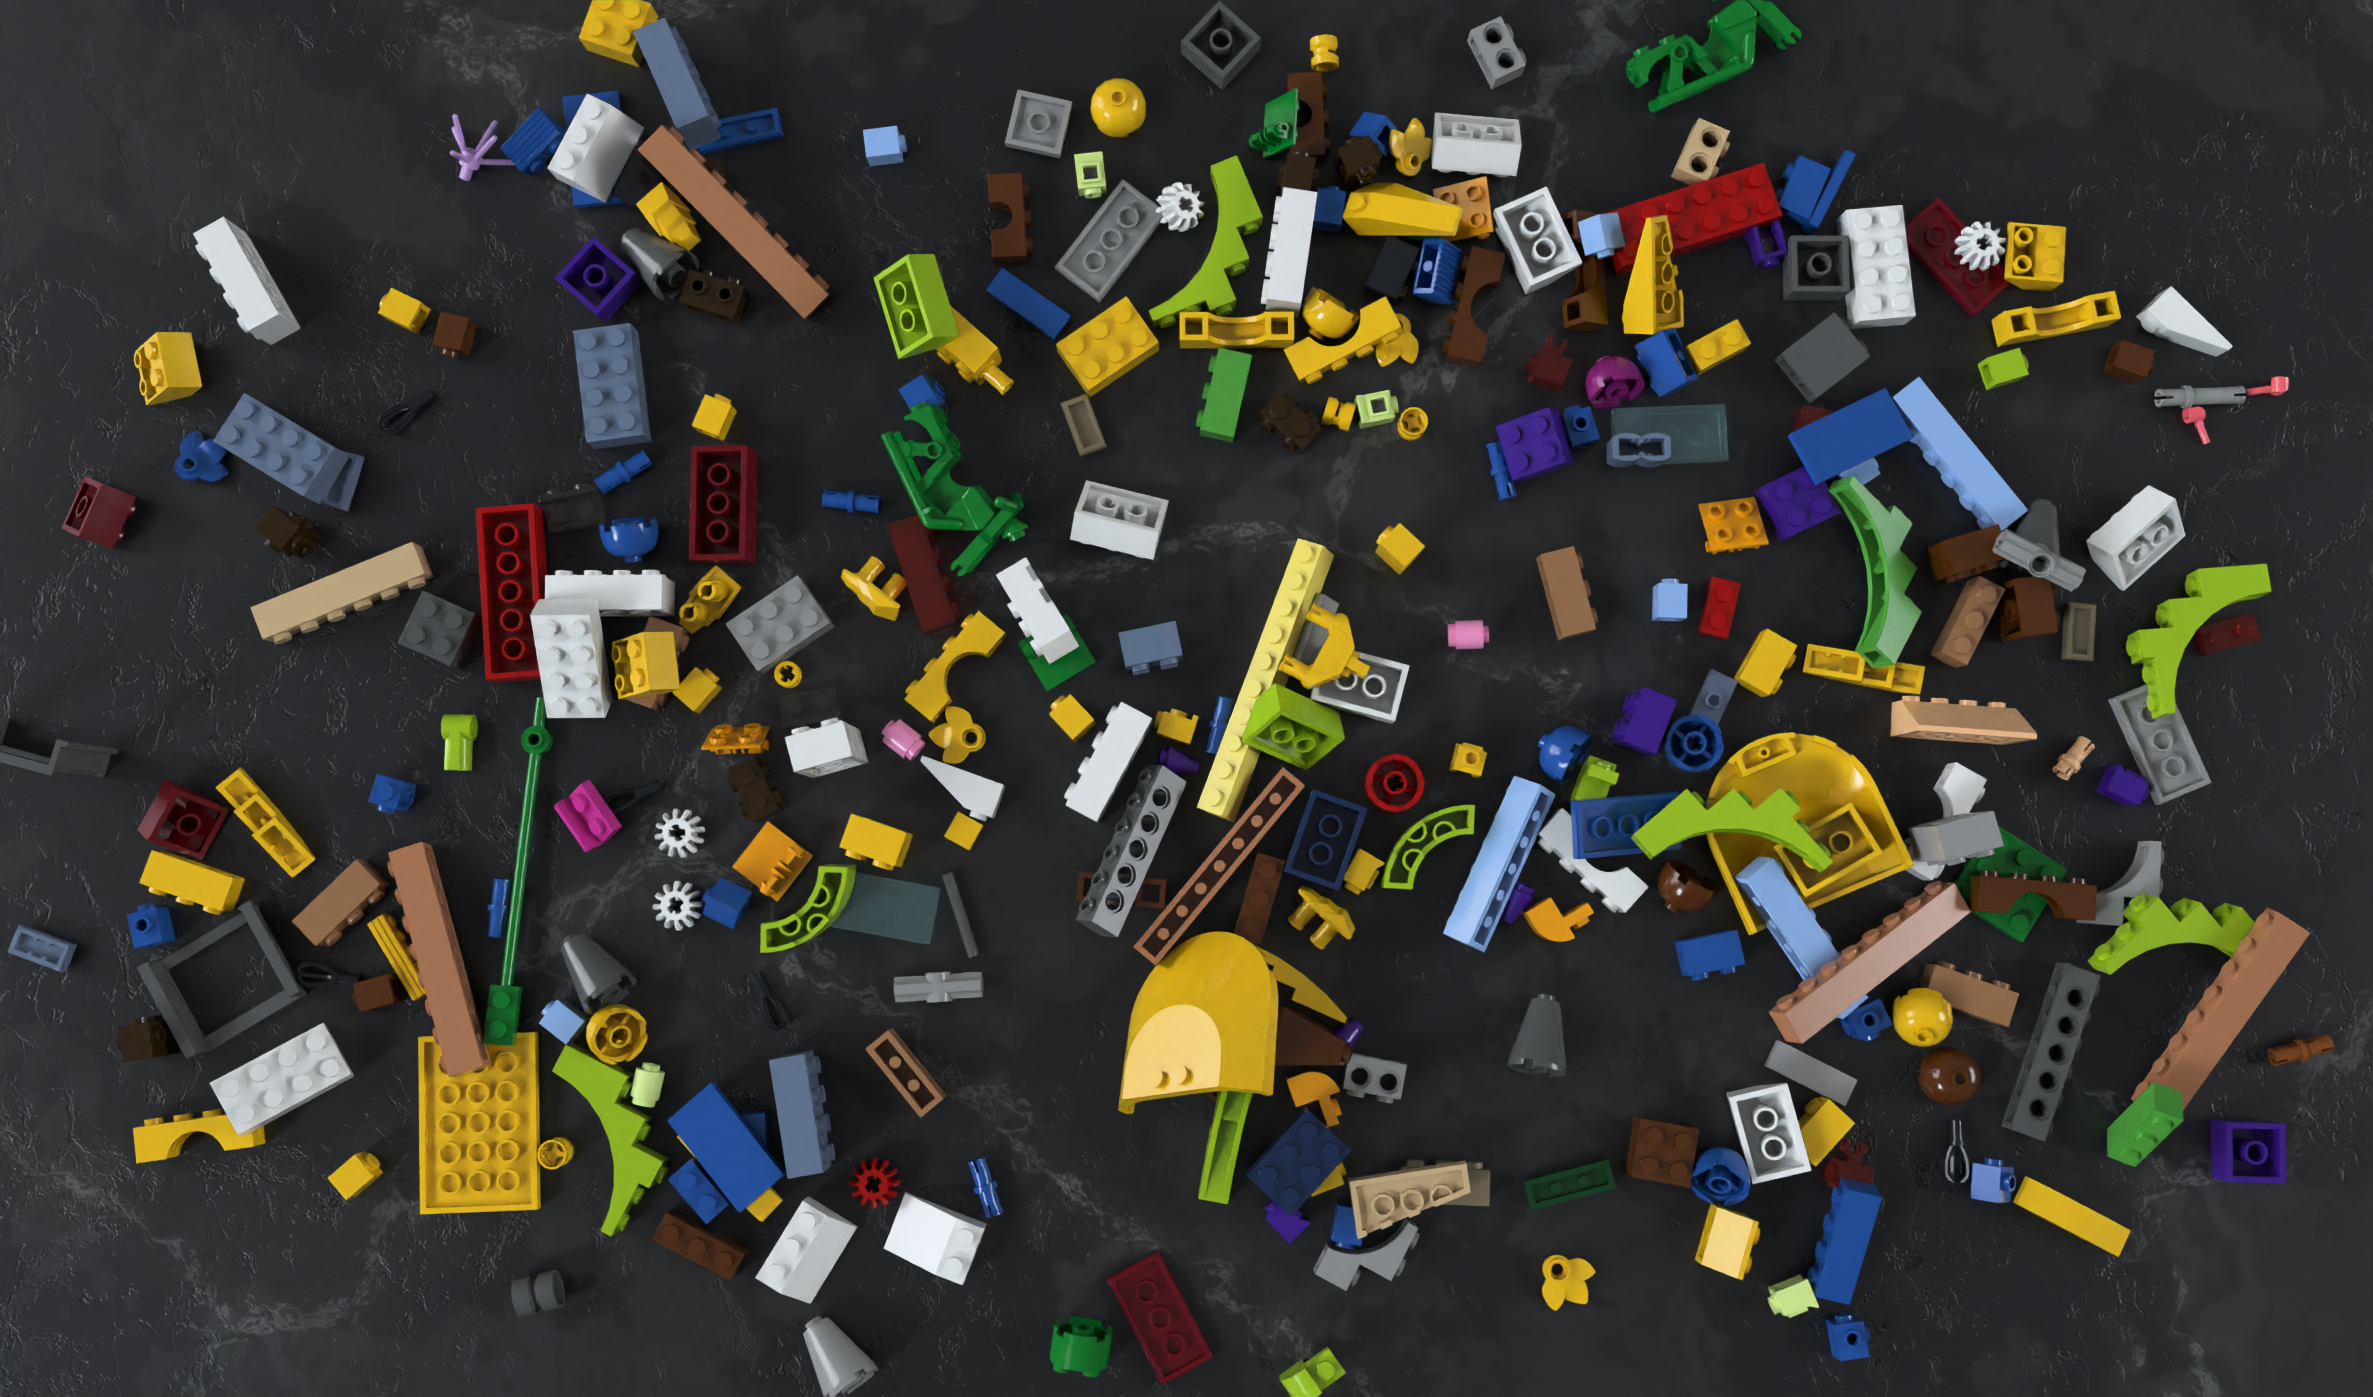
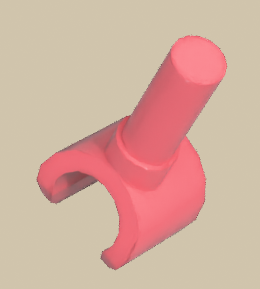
M2273 377L2271 378V386L2246 389L2245 394L2250 396L2270 393L2271 395L2279 396L2288 390L2289 378Z
M2199 406L2183 409L2182 417L2184 422H2194L2203 444L2209 443L2210 439L2203 422L2206 416L2205 410Z

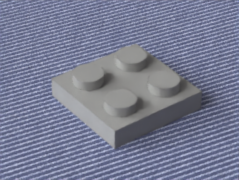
M1017 90L1005 140L1006 147L1061 158L1073 107L1072 101Z

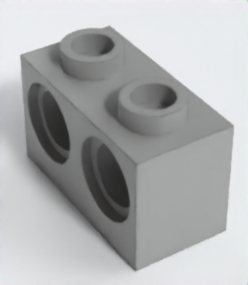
M1501 16L1472 29L1467 39L1491 89L1522 76L1526 66L1525 54L1521 48L1517 49L1513 41L1514 34L1512 28L1508 23H1504ZM1495 36L1499 42L1490 43L1486 37ZM1506 60L1512 67L1504 68L1498 61Z
M1352 1053L1349 1064L1345 1063L1341 1087L1347 1089V1095L1364 1098V1094L1368 1093L1376 1095L1375 1100L1393 1103V1098L1401 1100L1407 1064ZM1356 1068H1363L1367 1073L1365 1081L1359 1084L1354 1083L1351 1079L1352 1072ZM1387 1073L1393 1074L1395 1077V1084L1390 1089H1384L1380 1085L1381 1077Z

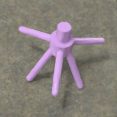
M452 115L454 122L452 132L460 147L461 154L451 150L450 155L459 159V164L462 165L459 174L461 179L470 181L473 170H478L480 165H515L510 159H482V156L497 141V136L493 135L491 137L498 125L496 120L492 121L476 149L466 147L458 115Z

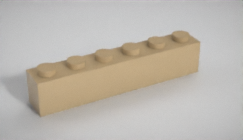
M410 542L250 608L262 639L275 642V644H281L291 640L293 634L301 631L302 633H308L318 629V624L325 621H339L346 617L345 613L353 610H366L373 606L372 602L380 599H393L400 595L399 591L407 588L411 590L426 585V580L434 578L422 546Z

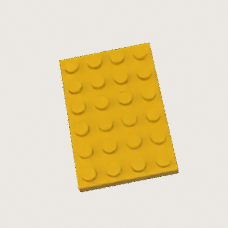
M517 1032L515 1046L486 1044L492 1066L459 1077H448V1073L443 1071L440 1063V1057L443 1056L440 1044L438 1045L435 1042L433 1036L418 1037L420 1214L538 1210L541 1208L540 1162L537 1156L540 1147L538 1032Z

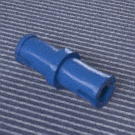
M1500 441L1487 444L1486 448L1488 449L1492 466L1490 473L1495 478L1499 501L1516 497L1517 493L1515 492Z
M641 450V452L622 463L618 461L615 463L616 467L594 478V481L604 495L624 481L626 483L632 481L631 477L653 466L644 450Z
M825 489L822 496V506L825 508L847 509L849 513H855L857 510L880 514L882 496L859 494L856 490L841 492Z
M1217 696L1213 721H1209L1211 730L1205 752L1217 754L1231 718L1235 699Z
M493 878L492 900L488 904L487 909L490 910L487 933L489 937L505 938L507 935L506 928L508 912H510L509 901L512 879Z
M984 1155L980 1156V1159L976 1157L967 1163L970 1166L975 1181L974 1191L975 1194H979L985 1217L991 1218L992 1214L997 1216L1004 1211L995 1189L997 1182L992 1180L986 1156Z

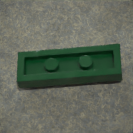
M1607 1158L1522 1180L1531 1210L1616 1188L1609 1159Z

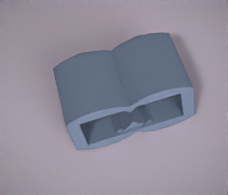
M1634 433L1617 434L1606 444L1607 464L1620 468L1629 467L1633 464L1648 468L1660 466L1671 457V437L1662 433H1650L1642 437Z

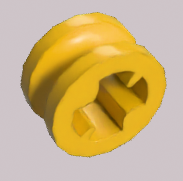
M783 661L775 668L774 677L776 682L783 687L793 688L801 682L802 671L795 663ZM789 667H792V673L795 675L792 681L787 679V682H784V676L781 674L784 669L789 670Z

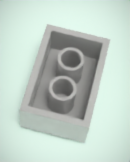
M798 575L726 623L756 670L762 674L767 673L779 663L785 661L835 627L807 584Z
M1994 811L1962 813L1907 828L1916 862H1927L1928 866L1936 864L1938 866L1948 864L1949 866L1966 862L1965 857L1980 858L1995 854L1994 848L2004 846Z

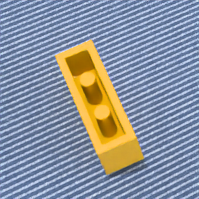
M151 850L139 883L149 886L148 891L161 896H166L169 893L177 896V902L192 906L195 902L204 905V911L220 915L222 911L234 910L245 878L168 851Z

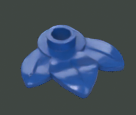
M194 431L187 435L180 445L181 456L175 462V471L180 478L188 481H194L199 478L207 482L219 481L229 474L227 468L220 463L228 450L213 442L214 439L205 440L200 431ZM190 462L195 463L191 469L185 468L186 464Z

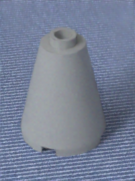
M817 1316L805 1325L807 1330L803 1333L824 1397H839L838 1393L841 1391L842 1393L847 1392L849 1394L874 1375L873 1372L878 1371L876 1364L829 1317L822 1319L821 1316Z

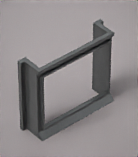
M0 717V762L50 776L55 772L104 778L111 754H118L119 749L114 747L61 739L56 740L51 757L3 745L2 742L9 719Z
M252 901L239 906L242 911L240 914L159 962H145L137 967L186 1059L195 1055L211 1053L308 994L297 983L294 972L259 911L258 904H253ZM249 924L284 990L204 1037L169 970L244 925Z

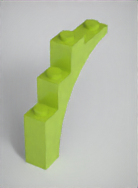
M1237 155L1211 165L1210 175L1217 195L1219 214L1217 231L1211 251L1201 269L1185 288L1168 301L1149 310V319L1153 328L1157 326L1166 328L1173 325L1176 319L1180 318V312H1202V308H1206L1207 312L1223 317L1233 311L1232 308L1236 307V298L1226 275H1239L1246 270L1245 267L1249 266L1250 258L1240 234L1249 235L1256 232L1259 226L1262 225L1263 220Z
M2267 564L2195 570L2186 576L2185 590L2190 598L2168 599L2157 606L2156 622L2160 625V628L2138 630L2127 636L2126 650L2128 655L2131 656L2132 664L2143 663L2144 665L2142 678L2147 683V707L2151 711L2152 719L2166 718L2176 713L2175 684L2177 670L2184 650L2196 630L2221 608L2235 602L2257 599L2271 592Z
M1781 787L1755 810L1750 806L1752 804L1750 798L1741 790L1737 792L1733 788L1710 809L1706 810L1703 807L1705 802L1695 791L1690 793L1686 789L1631 837L1650 860L1668 847L1691 837L1710 833L1737 832L1760 836L1781 844L1801 856L1819 873L1833 863L1829 858L1831 853L1821 842L1816 843L1809 836L1811 832L1801 820H1794L1793 816L1801 810L1797 805L1799 801L1789 790L1784 791Z
M2141 893L2129 902V906L2122 912L2128 919V922L2119 926L2115 934L2105 944L2100 945L2095 950L2094 955L2088 962L2094 969L2111 975L2127 961L2147 950L2167 944L2187 942L2208 944L2232 957L2238 949V944L2248 935L2255 922L2242 907L2224 903L2218 906L2211 915L2201 902L2183 898L2175 902L2169 910L2159 897Z
M575 1043L567 1044L552 1072L571 1083L589 1101L601 1119L608 1136L614 1162V1188L610 1209L601 1232L613 1236L619 1230L623 1232L631 1219V1215L628 1213L632 1205H637L645 1192L642 1185L651 1188L656 1183L661 1184L669 1170L666 1167L669 1158L639 1143L640 1140L644 1141L651 1130L652 1126L648 1123L652 1116L621 1101L622 1098L627 1099L631 1093V1081L634 1074L616 1064L611 1065L601 1061L594 1053Z
M1219 1091L1217 1094L1198 1198L1201 1200L1228 1204L1243 1126L1253 1093Z

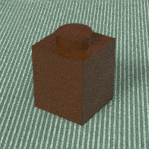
M441 312L432 344L441 350V355L453 359H458L459 355L469 357L477 324L467 317Z
M2121 340L2111 346L2103 373L2135 384L2151 375L2155 366V362L2152 361L2155 351Z
M397 973L353 983L352 999L355 1006L359 1008V1012L370 1011L404 1001Z

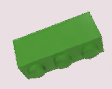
M1219 348L1217 356H1211L1208 372L1213 373L1211 383L1205 382L1202 399L1207 400L1205 411L1199 409L1196 426L1201 427L1200 436L1233 443L1252 355Z
M2153 1082L2107 1128V1157L2136 1167L2183 1121L2182 1092Z

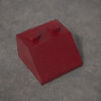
M84 476L62 529L83 539L113 549L114 545L118 544L123 537L124 529L122 527L126 518H130L135 510L136 504L134 500L136 497Z
M165 779L137 830L147 841L202 860L230 809L192 788Z

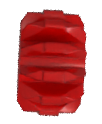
M878 1157L872 1159L871 1166L868 1161L863 1160L861 1162L863 1170L858 1168L853 1170L852 1173L859 1179L851 1180L850 1186L859 1187V1189L852 1193L854 1198L860 1194L864 1196L860 1203L862 1206H865L869 1199H871V1206L873 1209H876L879 1200L884 1206L890 1203L887 1195L890 1197L897 1196L898 1192L891 1186H898L901 1181L899 1179H891V1176H894L898 1170L897 1168H893L889 1172L886 1170L890 1163L889 1160H885L881 1166H879ZM871 1176H874V1179L879 1177L881 1180L878 1190L876 1186L871 1188L869 1182L872 1180Z

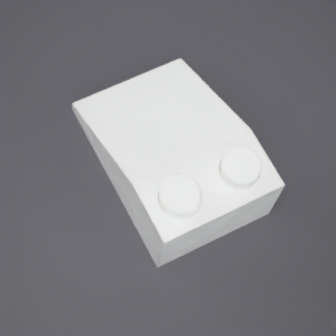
M906 1192L884 1249L937 1276L963 1285L987 1224Z

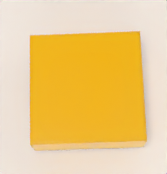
M957 812L944 837L970 851L984 825Z

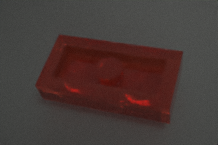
M2254 613L2202 626L2195 632L2202 656L2262 640Z

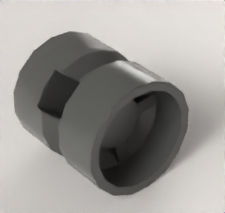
M557 1270L540 1273L536 1279L528 1276L515 1279L512 1282V1302L520 1318L538 1314L540 1308L546 1312L563 1308L565 1290L561 1275Z

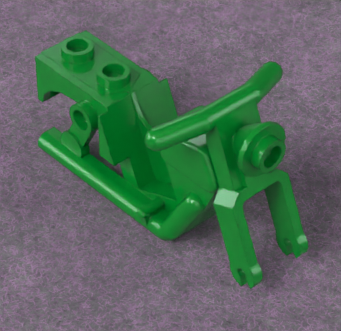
M1735 0L1707 22L1710 35L1704 45L1699 46L1691 36L1684 35L1676 39L1675 34L1670 35L1659 41V47L1650 50L1649 45L1634 51V57L1626 63L1628 66L1626 68L1627 76L1630 82L1634 83L1636 89L1649 82L1648 74L1651 67L1657 61H1660L1663 71L1661 86L1658 90L1659 96L1656 97L1657 99L1648 102L1650 112L1654 113L1733 79L1752 68L1755 60L1756 26L1770 39L1775 48L1781 51L1786 49L1784 44L1781 43V39L1788 45L1796 44L1794 38L1791 37V33L1796 38L1801 39L1800 29L1795 27L1768 0ZM1683 64L1686 68L1690 67L1700 79L1685 85L1682 80Z
M926 401L911 407L912 413L903 418L905 421L914 420L923 425L932 437L933 442L906 441L901 430L895 433L893 431L886 432L881 435V438L925 527L940 530H983L959 558L951 564V571H954L959 566V569H962L958 572L957 576H963L975 570L979 562L998 542L1001 535L1002 539L1009 538L1010 542L1026 535L1024 530L1028 528V525L1016 518L1014 519L1024 504L1019 493H1013L1011 500L998 496L993 502L981 486H962L952 480L950 470L961 459L959 440L954 433H950L946 425L948 418L942 407L938 408L937 404L927 405ZM927 456L930 459H939L922 476L914 457Z

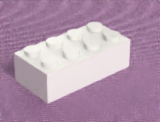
M1283 187L1282 197L1276 196L1273 222H1278V224H1272L1269 249L1274 250V252L1268 251L1265 276L1270 277V280L1264 279L1261 304H1266L1265 312H1294V318L1299 317L1317 192Z
M1903 205L1845 210L1836 222L1838 236H1848L1850 292L1845 295L1850 329L1905 325L1916 314Z
M222 217L193 233L199 243L196 245L197 251L212 266L209 269L211 276L219 285L222 284L226 291L223 293L224 299L231 308H235L238 312L239 317L237 321L246 333L250 332L257 340L262 339L272 345L301 329L245 231L225 217Z
M557 570L555 575H545V599H598L600 617L675 616V582L668 579L665 574H660L658 570H642V575L631 574V571L614 570L613 575L602 574V571L585 570L584 575H574L573 571Z
M539 599L530 617L547 718H605L613 700L598 599Z
M1123 702L1120 703L1119 707L1113 705L1105 720L1109 724L1105 733L1099 731L1092 744V747L1095 749L1092 757L1084 758L1078 769L1079 774H1081L1077 784L1072 782L1064 795V798L1068 800L1066 806L1097 823L1100 822L1153 723L1151 717Z
M838 718L820 722L821 727L816 729L809 728V726L793 729L792 735L785 737L794 772L811 778L869 763L860 729L847 722L838 720Z
M322 1023L212 1081L210 1085L236 1133L244 1137L354 1077V1074L328 1027Z

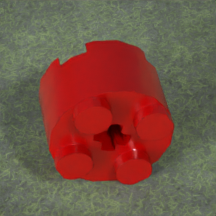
M1391 754L1381 757L1370 766L1365 774L1364 789L1367 799L1373 806L1383 812L1396 813L1405 811L1418 802L1423 794L1425 781L1421 770L1414 760L1405 755ZM1395 776L1398 778L1397 783H1401V787L1392 791L1389 789L1390 785H1387V780H1391Z

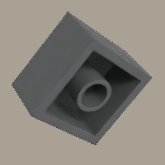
M1218 1L1181 41V54L1223 90L1260 51L1261 37L1223 3Z
M1790 236L1785 242L1788 254L1783 258V300L1840 301L1850 292L1848 236Z
M422 590L398 643L451 667L462 669L483 624L482 616Z

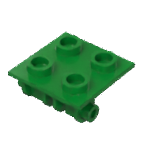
M1297 88L1265 104L1264 128L1259 132L1252 133L1249 139L1251 147L1263 151V159L1296 144L1298 136L1296 123L1299 109Z
M1067 613L1062 617L1079 647L1051 664L1048 663L1044 654L1039 657L1037 656L1030 644V641L1034 640L1032 635L1018 642L1046 691L1051 690L1096 663Z

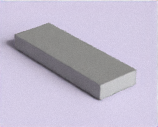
M1316 593L1313 603L1336 614L1339 603L1320 593ZM1306 620L1293 657L1307 665L1313 664L1326 641L1328 630L1310 620Z
M1776 1040L1764 1065L1843 1106H1846L1858 1081L1779 1040Z

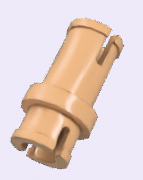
M2079 736L2067 753H2063L2058 757L2057 765L2052 768L2053 772L2057 773L2058 777L2069 780L2073 773H2077L2081 769L2080 764L2094 750V744L2091 743L2088 746L2091 741L2083 736Z

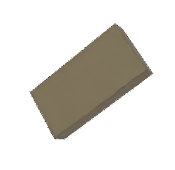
M1087 393L1060 403L1080 457L1107 448Z
M2064 603L2061 660L2094 661L2097 604Z

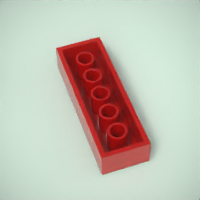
M1761 163L1607 212H1618L1625 243L1624 247L1614 250L1615 255L1610 256L1609 260L1615 276L1633 270L1645 221L1649 217L1667 215L1673 243L1670 258L1745 235L1755 226H1758V230L1770 227L1773 222L1778 221L1782 217V212L1765 164Z
M534 503L476 508L486 680L494 683L539 680L541 677L530 615L538 600L545 599L547 564L543 509Z

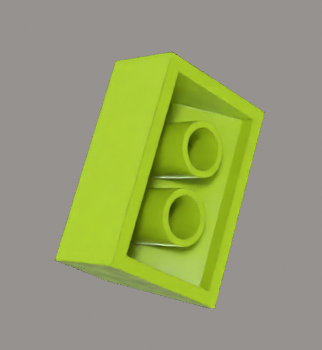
M907 254L874 277L898 359H904L943 347L959 337L934 254Z
M1276 683L1256 699L1242 735V743L1304 770H1308L1345 739L1339 712Z

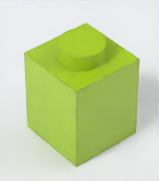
M2020 348L1987 357L1977 364L1986 391L2019 381L2029 375L2028 360L2021 353Z

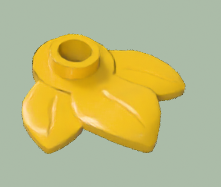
M1417 118L1411 120L1405 134L1391 129L1389 133L1390 152L1396 158L1395 163L1398 171L1406 176L1416 175L1421 169L1422 162L1429 158L1432 150V139L1424 138V127Z
M1395 314L1402 326V332L1398 334L1399 338L1386 345L1383 342L1376 345V358L1381 367L1393 363L1399 356L1411 364L1417 358L1418 340L1410 333V321L1402 314Z
M949 706L945 709L947 723L932 729L929 732V737L936 745L945 748L943 762L957 764L964 761L970 752H976L984 746L986 734L981 726L973 723L969 712L959 707ZM969 733L977 735V740L974 743H968L967 735Z
M1559 1254L1549 1256L1544 1261L1542 1267L1543 1275L1546 1278L1542 1287V1294L1548 1306L1557 1311L1563 1304L1564 1299L1578 1304H1587L1588 1289L1584 1280L1589 1279L1595 1274L1593 1267L1581 1258L1568 1260ZM1555 1264H1560L1562 1267L1561 1272L1558 1274L1552 1273V1267Z

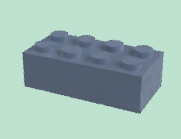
M664 17L633 31L676 129L685 138L684 142L689 150L692 148L698 149L700 146L721 139L717 129L722 126L711 106L708 93L699 79L700 75L690 59V53L676 26L670 27Z
M630 323L573 331L586 443L594 449L651 442L638 331Z
M246 393L242 395L213 442L293 491L318 504L327 495L349 460V455Z
M814 1050L773 1058L769 1060L787 1178L823 1173L832 1166V1161L835 1160V1149L833 1143L828 1142L827 1132L831 1130L829 1115L824 1114L822 1105L823 1102H826L824 1085H819L818 1073H821L820 1058L814 1055Z

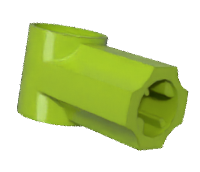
M445 714L442 717L441 734L445 740L444 770L472 771L473 740L476 739L478 733V721L475 715Z

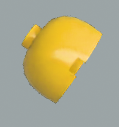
M1113 78L1104 81L1094 92L1091 99V116L1102 133L1111 137L1123 138L1128 136L1129 133L1137 131L1142 126L1146 118V101L1142 91L1135 83L1124 78Z
M1312 286L1308 292L1302 308L1304 321L1310 326L1308 332L1320 340L1324 336L1335 339L1348 334L1357 323L1360 315L1353 309L1350 312L1345 310L1346 307L1343 302L1319 288L1317 290L1315 286Z
M1928 988L1908 990V995L1902 998L1899 995L1892 1005L1894 1028L1899 1036L1911 1045L1930 1047L1939 1044L1948 1036L1952 1028V1005L1949 1000L1947 1002V1000L1943 999L1942 994L1936 990Z
M623 1004L607 1005L599 1009L591 1017L587 1025L586 1039L589 1048L601 1061L614 1065L617 1064L616 1062L624 1060L628 1062L642 1051L647 1042L646 1021L631 1007Z

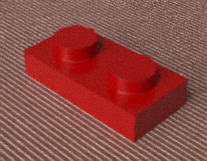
M1717 577L1710 578L1697 633L1724 640L1728 639L1740 583Z

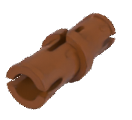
M2323 1034L2310 1039H2294L2292 1043L2268 1048L2267 1051L2269 1053L2267 1054L2271 1064L2277 1067L2298 1060L2305 1062L2310 1057L2331 1053L2334 1051V1044L2328 1034Z

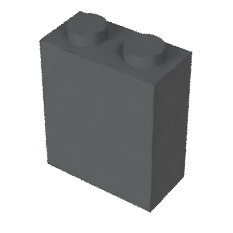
M1835 312L1775 359L1776 363L1809 403L1870 357L1865 343L1861 339L1855 338L1849 330L1850 327L1847 321L1841 316L1838 317Z

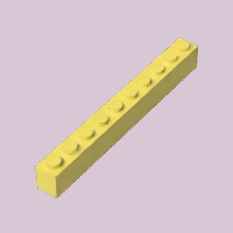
M1297 539L1197 808L1209 814L1235 822L1261 750L1242 743V735L1256 699L1274 683L1283 687L1286 686L1289 674L1279 671L1278 668L1281 662H1283L1286 653L1293 657L1306 622L1305 618L1308 611H1310L1316 593H1321L1334 555L1323 545Z

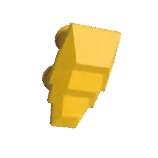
M663 182L636 203L660 237L664 235L671 243H677L684 249H687V251H690L701 241L694 226L696 222L689 213L691 210Z
M871 556L858 573L853 574L847 569H843L841 578L846 586L856 593L860 601L868 606L874 615L893 621L897 620L900 605L894 600L908 586L907 581L901 575L894 573L880 590L872 583L881 571L885 569L884 564L878 558Z
M715 565L688 593L690 597L679 611L681 617L679 623L691 634L703 626L708 627L716 618L718 620L721 618L742 587Z
M1302 885L1298 893L1303 897V903L1288 917L1291 925L1301 931L1311 918L1318 913L1325 922L1309 937L1317 948L1323 950L1338 932L1347 940H1350L1355 927L1347 910L1337 906L1330 899L1319 895L1313 889Z

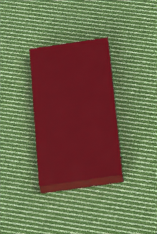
M1938 196L1905 226L1908 251L1972 318L2002 292L2010 282L2004 279L2005 266L2000 261L1995 266L1989 265V268L1981 271L1979 267L1975 270H1970L1969 262L1960 264L1963 256L1954 254L1955 250L1960 247L1955 243V240L1962 236L1961 230L1966 225Z
M1159 1250L1107 1278L1161 1385L1214 1357Z

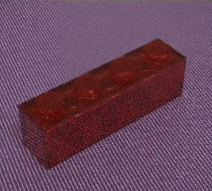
M918 514L887 524L922 632L927 636L957 626L956 617L961 615L956 600L950 601L947 591L952 588L947 573L941 574L938 564L942 563L943 560L938 546L932 547L929 538L934 536L933 530L923 525Z

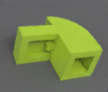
M1589 755L1580 770L1570 800L1607 797L1610 786L1616 785L1619 773L1615 772L1617 765Z
M1327 1346L1305 1362L1303 1359L1280 1374L1279 1380L1291 1397H1318L1322 1394L1323 1389L1346 1374V1372Z

